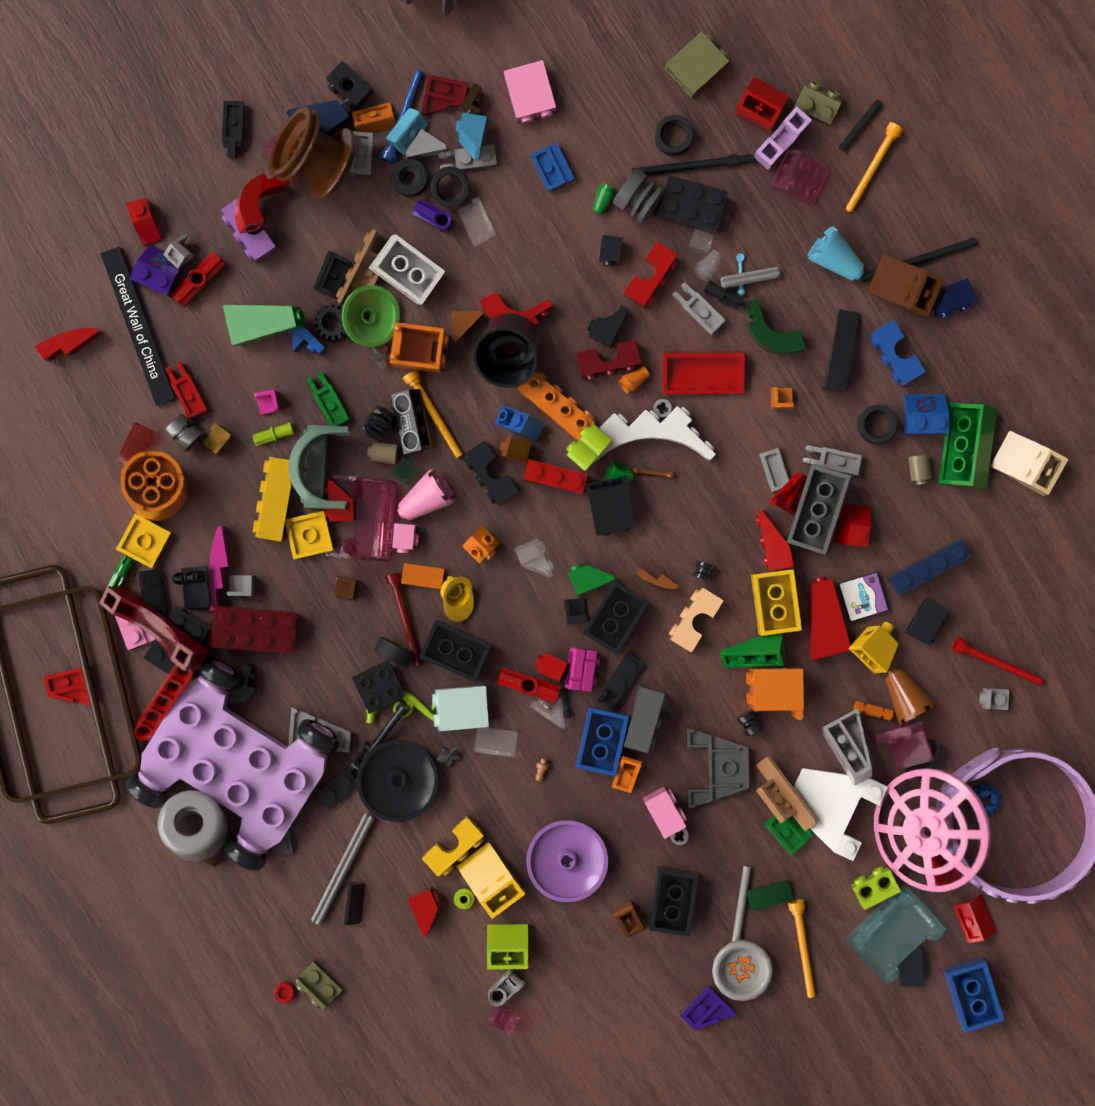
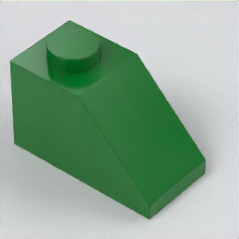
M581 563L570 567L571 572L568 573L577 596L615 580L613 575L588 565L582 566Z

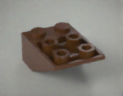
M882 255L867 293L918 317H928L944 279L924 269Z

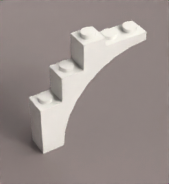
M677 406L661 423L658 422L660 418L652 410L650 412L645 410L629 427L626 425L628 421L620 413L618 416L613 413L599 428L612 441L593 463L620 445L643 439H663L683 444L698 452L708 461L716 454L713 452L715 448L708 441L703 442L698 438L700 434L693 427L690 429L687 427L692 421L689 418L691 414L684 407L680 409Z

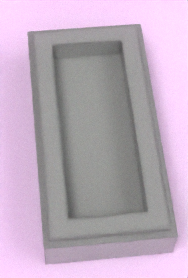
M776 448L759 454L771 493L780 490L789 481L780 450Z

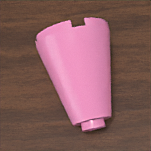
M436 469L428 470L398 504L399 509L397 511L403 519L413 520L451 505L456 501L451 498L454 493L444 477L441 475L438 478L435 474L438 472Z

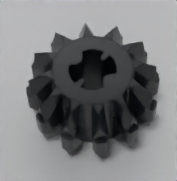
M380 405L375 406L366 418L362 432L371 439L379 440L389 427L393 413Z

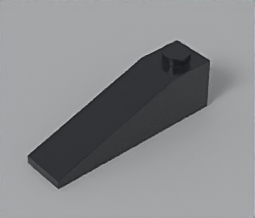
M839 309L822 389L840 393L846 391L859 313Z

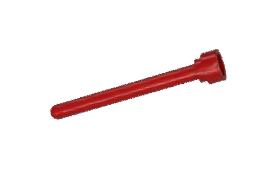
M957 637L952 646V652L959 655L967 653L1035 684L1042 685L1044 683L1042 677L969 646L967 640L961 637Z

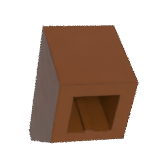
M507 435L506 440L502 439L499 451L502 452L503 458L526 464L532 444Z

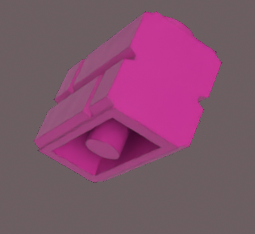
M570 647L565 688L592 692L593 687L597 684L595 668L599 666L600 657L597 655L598 651Z

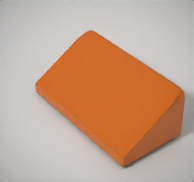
M391 102L351 112L356 132L374 133L393 128L396 125Z
M404 563L401 583L441 589L445 569Z

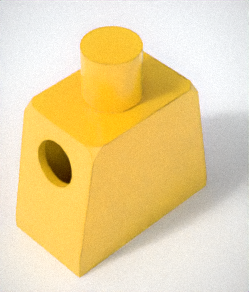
M884 622L882 626L867 627L849 648L873 673L887 672L898 647V642L891 636L894 626Z

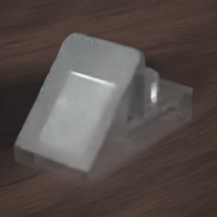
M561 697L551 710L548 708L550 705L541 698L538 701L536 699L530 704L532 709L561 729L565 728Z

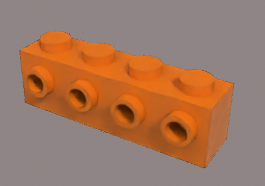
M541 371L534 372L527 382L518 386L517 390L575 440L579 441L582 438L580 435L581 431L587 425L591 427L595 424L593 421L594 416L587 410L582 412L577 408L579 404L570 396L568 399L561 394L563 390L555 383L551 386L546 381L548 377Z

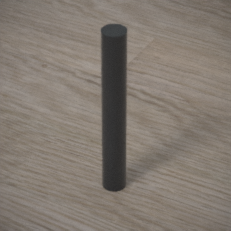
M875 100L838 146L841 151L845 152L883 105L879 100Z

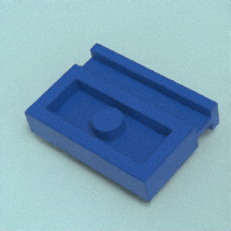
M557 142L530 154L547 192L574 180V176Z

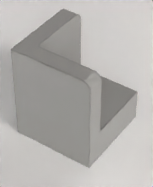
M186 233L170 242L164 253V256L177 269L194 258V255L184 246L188 238Z
M231 575L227 596H254V575Z

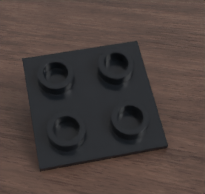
M207 566L181 568V572L175 573L172 576V581L176 585H183L184 609L211 607Z
M389 660L351 677L369 714L406 697Z

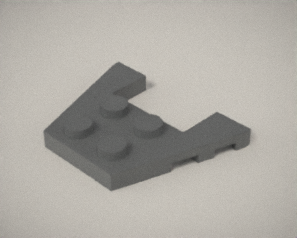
M687 728V747H708L709 789H688V808H694L749 788V747Z

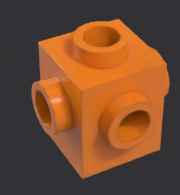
M482 526L462 547L480 563L485 558L489 560L496 553L494 549L499 542Z

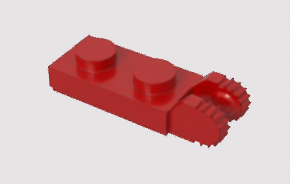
M180 361L177 363V367L183 375L182 378L177 380L171 367L166 368V372L189 420H192L207 412L208 409L191 375L188 374L184 364Z

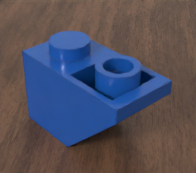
M504 405L495 424L536 442L545 424L529 414Z

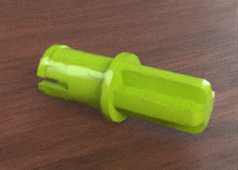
M288 422L274 428L271 426L268 430L254 434L253 440L255 445L259 446L271 441L277 442V439L293 435L294 431L291 423Z

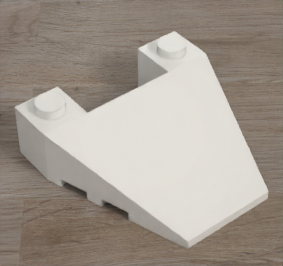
M802 768L793 788L818 820L810 829L835 853L853 861L862 844L858 839L844 833L861 797L880 805L888 787L871 778L854 786L846 773Z

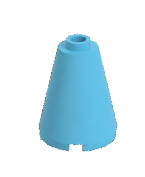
M834 226L830 227L824 232L826 236L822 239L818 238L808 253L809 257L807 258L851 281L854 279L858 280L865 271L863 269V262L838 229Z

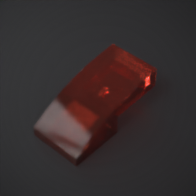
M136 422L126 438L116 461L125 465L133 456L144 452L148 448L154 431Z

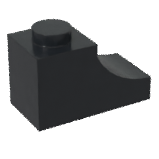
M621 305L619 310L612 316L606 318L598 316L596 321L592 319L587 328V331L590 332L588 337L611 347L629 309Z

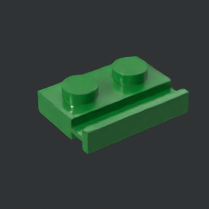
M773 815L764 824L790 855H793L813 836L809 830L804 831L793 815L782 823Z

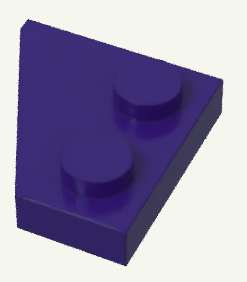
M709 986L680 1014L694 1030L737 1015Z

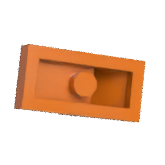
M621 756L612 788L631 793L642 762Z

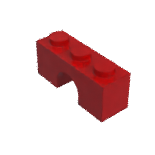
M657 241L645 259V262L654 268L655 275L649 280H642L634 276L623 295L642 308L646 304L650 306L656 297L653 294L657 287L661 289L667 280L664 277L668 270L672 272L678 263L675 260L677 254Z
M528 459L524 480L583 495L588 474Z

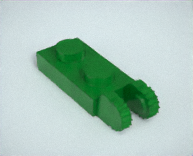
M322 371L318 373L320 380L325 386L319 390L314 379L311 377L307 378L314 392L312 394L329 425L340 426L348 422L350 419Z

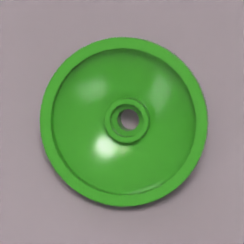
M366 285L354 290L346 299L342 309V323L347 335L357 344L367 347L380 346L389 341L394 335L395 322L399 323L400 320L399 306L394 296L388 290L375 285ZM365 312H367L368 314L366 319H364L363 314Z

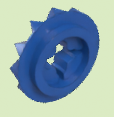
M982 784L973 789L978 798L979 796L985 798L990 796L989 801H991L992 806L990 804L983 806L987 817L993 816L1000 810L1002 803L1001 793L995 787ZM969 802V805H970L972 811H973L974 813H976L975 810H974V808H973V806H972L971 803Z

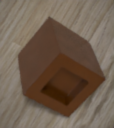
M336 576L335 580L337 582L334 596L355 600L358 580Z

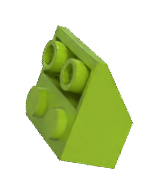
M487 924V970L528 969V924Z

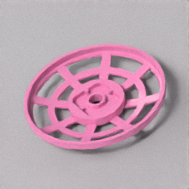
M916 769L895 778L887 785V791L880 805H876L874 814L875 839L887 865L903 881L921 890L945 892L968 883L983 867L990 848L991 832L989 820L978 796L961 779L938 769ZM922 776L921 789L909 791L900 797L894 788L898 783L906 779ZM930 777L947 781L960 790V792L951 800L943 793L929 789ZM889 793L895 804L889 813L888 825L879 824L882 803ZM921 796L920 808L911 811L905 801L911 797ZM929 796L946 804L941 811L929 807ZM965 798L969 800L976 812L980 823V830H968L965 817L958 807ZM898 809L906 816L903 827L893 826ZM952 811L958 820L960 830L951 829L947 816ZM924 827H928L931 830L930 837L924 834ZM880 832L888 833L891 846L898 856L894 863L883 846ZM894 834L904 836L908 846L903 852L897 846ZM952 838L961 839L956 856L947 849ZM968 839H981L978 857L970 869L961 862L967 849ZM913 852L923 856L924 868L908 860ZM941 854L949 862L943 867L933 869L932 857ZM905 864L916 872L926 874L928 886L913 881L899 869ZM954 867L965 875L960 880L944 886H936L934 875L945 873Z

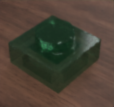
M402 457L391 471V474L407 486L419 469Z

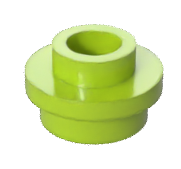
M459 889L455 893L454 903L458 908L468 909L473 905L474 895L469 889ZM466 896L468 898V901L463 903L461 902L460 897Z

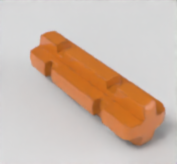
M856 701L853 707V711L858 708L859 713L864 712L865 715L877 718L882 717V719L889 721L892 720L894 711L891 709H883L882 707L867 703L865 705L859 701Z

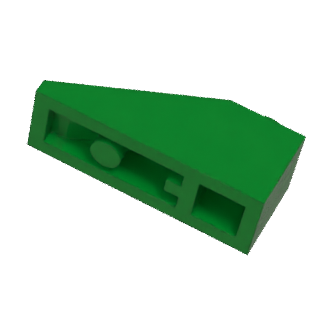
M783 634L763 635L720 651V656L724 668L784 666L787 647Z

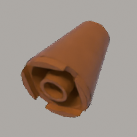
M895 667L887 672L888 676L885 678L901 726L905 725L907 721H913L931 710L930 707H936L934 701L903 668L899 670Z

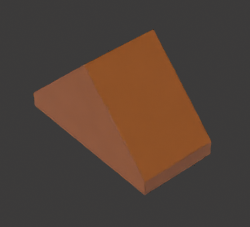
M452 311V341L455 345L484 317L481 311Z
M631 900L613 908V914L626 938L644 929Z

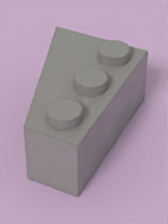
M857 708L822 727L824 738L853 785L855 786L872 777V767L859 709Z

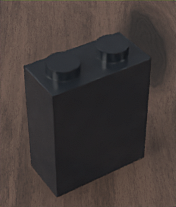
M626 475L586 484L597 536H607L612 532L629 531L632 528H636Z

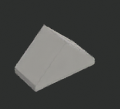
M421 129L407 150L406 157L407 159L430 157L446 152L447 148L444 143Z

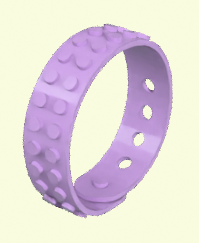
M992 748L973 758L952 775L963 782H971L1013 759L1035 757L1048 760L1068 776L1079 793L1086 818L1085 836L1080 851L1071 864L1054 879L1039 886L1023 889L1004 888L990 884L980 879L977 875L969 882L977 888L983 886L982 890L995 898H998L1000 895L1006 901L1018 903L1020 900L1034 904L1039 903L1040 900L1058 898L1061 893L1076 887L1077 882L1090 873L1095 862V796L1087 782L1077 771L1055 757L1031 749L1016 748L1000 751L999 748ZM944 781L941 787L942 793L951 800L959 792L955 786L947 781ZM938 800L936 809L941 811L946 804ZM952 811V812L947 816V819H948L949 822H950L951 829L954 830V828H953V811ZM956 838L951 839V843L947 848L954 856H956L959 850ZM963 857L961 862L964 863L968 868H970V866L967 864Z

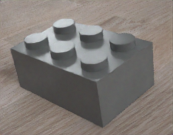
M639 685L624 737V747L648 753L649 749L653 750L656 740L655 736H653L654 730L659 729L662 719L659 716L660 709L664 710L667 702L663 691Z

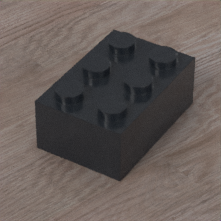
M669 175L657 219L715 235L728 191Z
M613 581L582 633L615 654H618L649 602L616 581Z
M175 606L167 619L201 646H203L211 631L209 623L181 606ZM156 639L143 657V659L167 674L175 665L170 660L166 649Z
M436 619L419 658L476 682L492 643Z
M657 866L648 923L649 931L690 937L699 879L697 872Z

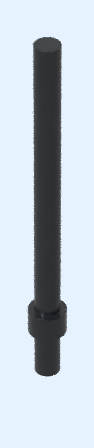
M731 154L723 158L638 167V169L649 175L725 165L734 167L738 166V164L754 162L753 154L740 156Z
M974 237L902 262L915 266L975 246L977 241ZM877 267L874 268V271L864 273L860 277L861 283L872 280Z

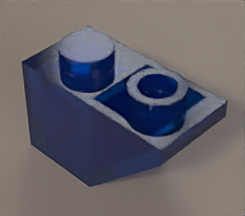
M968 278L945 287L933 312L934 317L940 316L942 319L953 315V310L959 309L962 312L972 308L971 304L976 302V298Z

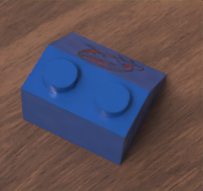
M904 394V435H945L949 433V411L945 394Z

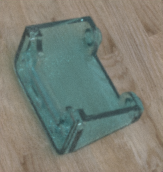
M901 886L899 888L901 892L886 899L850 932L846 939L853 950L886 985L897 979L899 975L897 965L925 939L936 941L943 936L946 930L943 924L907 886Z

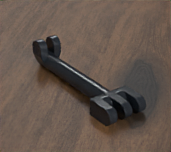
M401 701L396 707V712L373 742L370 744L368 741H365L357 753H363L364 749L368 753L373 747L382 743L401 717L405 716L411 708L409 706L406 707L405 703Z

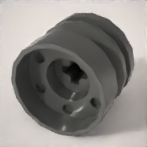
M635 168L617 193L612 204L622 211L630 205L633 206L630 216L634 217L639 210L641 213L637 221L642 223L659 204L665 187L660 185L656 191H653L657 181L653 180L646 186L645 182L648 175Z

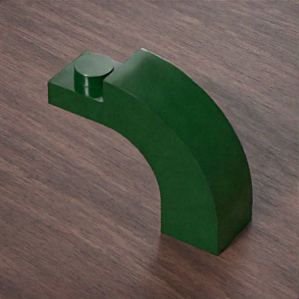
M758 299L748 303L749 307H746L748 318L752 319L753 322L747 323L746 328L757 345L768 352L779 355H790L805 350L800 330L789 333L772 331L764 322Z

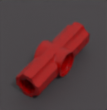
M212 252L196 269L190 271L188 277L176 288L171 296L182 307H185L201 290L209 285V282L226 263L217 254ZM197 275L203 276V281L200 284L194 283V278Z
M505 667L502 668L497 683L553 703L556 702L561 687ZM528 679L535 683L534 689L530 691L523 687L524 681Z

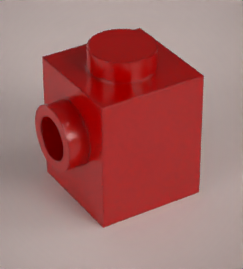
M545 652L544 656L539 655L535 666L538 667L537 672L560 681L568 662Z

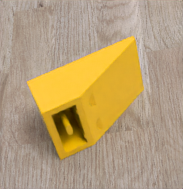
M490 842L456 866L492 919L525 895V889Z

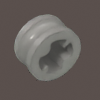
M665 399L658 400L653 406V412L659 418L667 417L672 409L670 402ZM661 403H664L665 407L668 408L667 413L664 411V414H660L657 405L660 406Z
M685 828L682 829L684 832L683 840L680 841L679 838L675 840L676 834L670 836L672 842L676 845H683L688 841L689 835Z

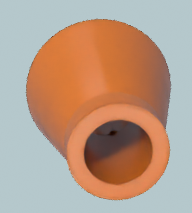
M643 366L621 376L622 379L619 380V384L625 393H633L650 377V374Z

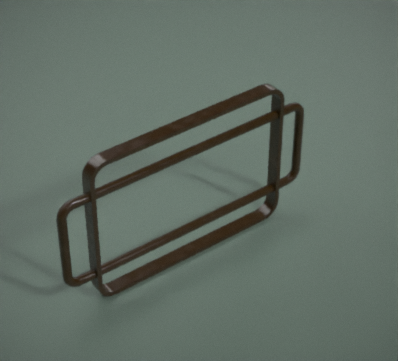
M48 565L0 577L1 586L50 573H57L63 589L61 592L0 606V611L64 595L108 777L37 793L0 641V676L29 796L17 797L11 793L1 753L0 786L4 797L11 802L20 803L31 800L34 815L43 824L58 823L115 808L121 798L117 779L136 773L141 767L142 759L139 741L134 734L135 725L107 610L99 604L102 599V593L92 586H81L71 589L66 571L58 565ZM84 590L92 592L98 602L135 754L136 763L131 771L120 774L115 772L72 593ZM107 781L110 783L112 799L109 802L52 816H45L42 813L39 801L41 797Z

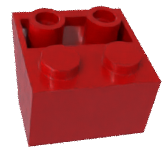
M753 77L734 113L770 132L789 95Z

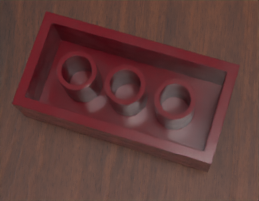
M213 605L209 646L214 648L294 653L298 613L293 611Z

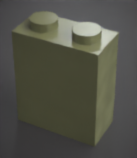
M702 31L670 59L664 68L691 99L723 71L729 63V57L725 51L719 50L714 45L713 38L709 34L705 35Z

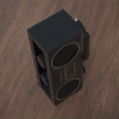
M411 389L391 394L390 407L394 411L391 424L394 437L399 436V447L403 455L433 449L420 389Z

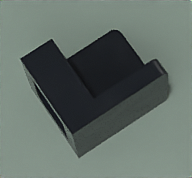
M584 598L564 600L567 625L587 622Z

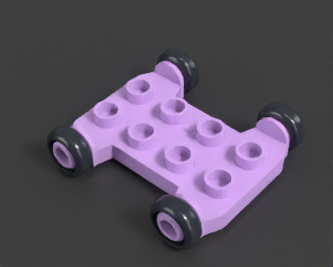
M206 657L201 668L198 669L200 673L198 678L185 686L142 753L141 770L138 774L129 776L125 789L136 801L155 809L164 806L168 800L167 790L178 779H182L199 791L209 795L215 801L242 817L238 835L229 837L224 845L225 854L237 865L247 870L258 871L266 864L267 856L265 852L281 842L325 773L327 754L336 752L340 745V739L333 731L319 722L304 719L297 728L298 739L289 746L281 743L226 708L228 693L237 689L241 682V676L235 669L221 660Z

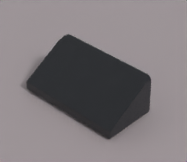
M349 882L343 922L346 926L361 922L365 883Z
M917 943L897 945L899 986H924L922 945Z

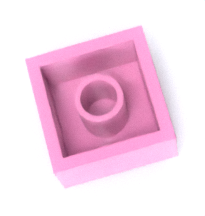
M662 787L643 798L664 839L686 827L684 822L687 819L680 807L676 809L674 804L677 801L670 789L666 791L665 787Z

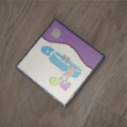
M877 572L837 583L849 622L889 611Z

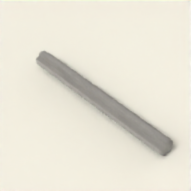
M368 813L363 815L311 919L312 922L318 925L322 923L374 820L372 815Z

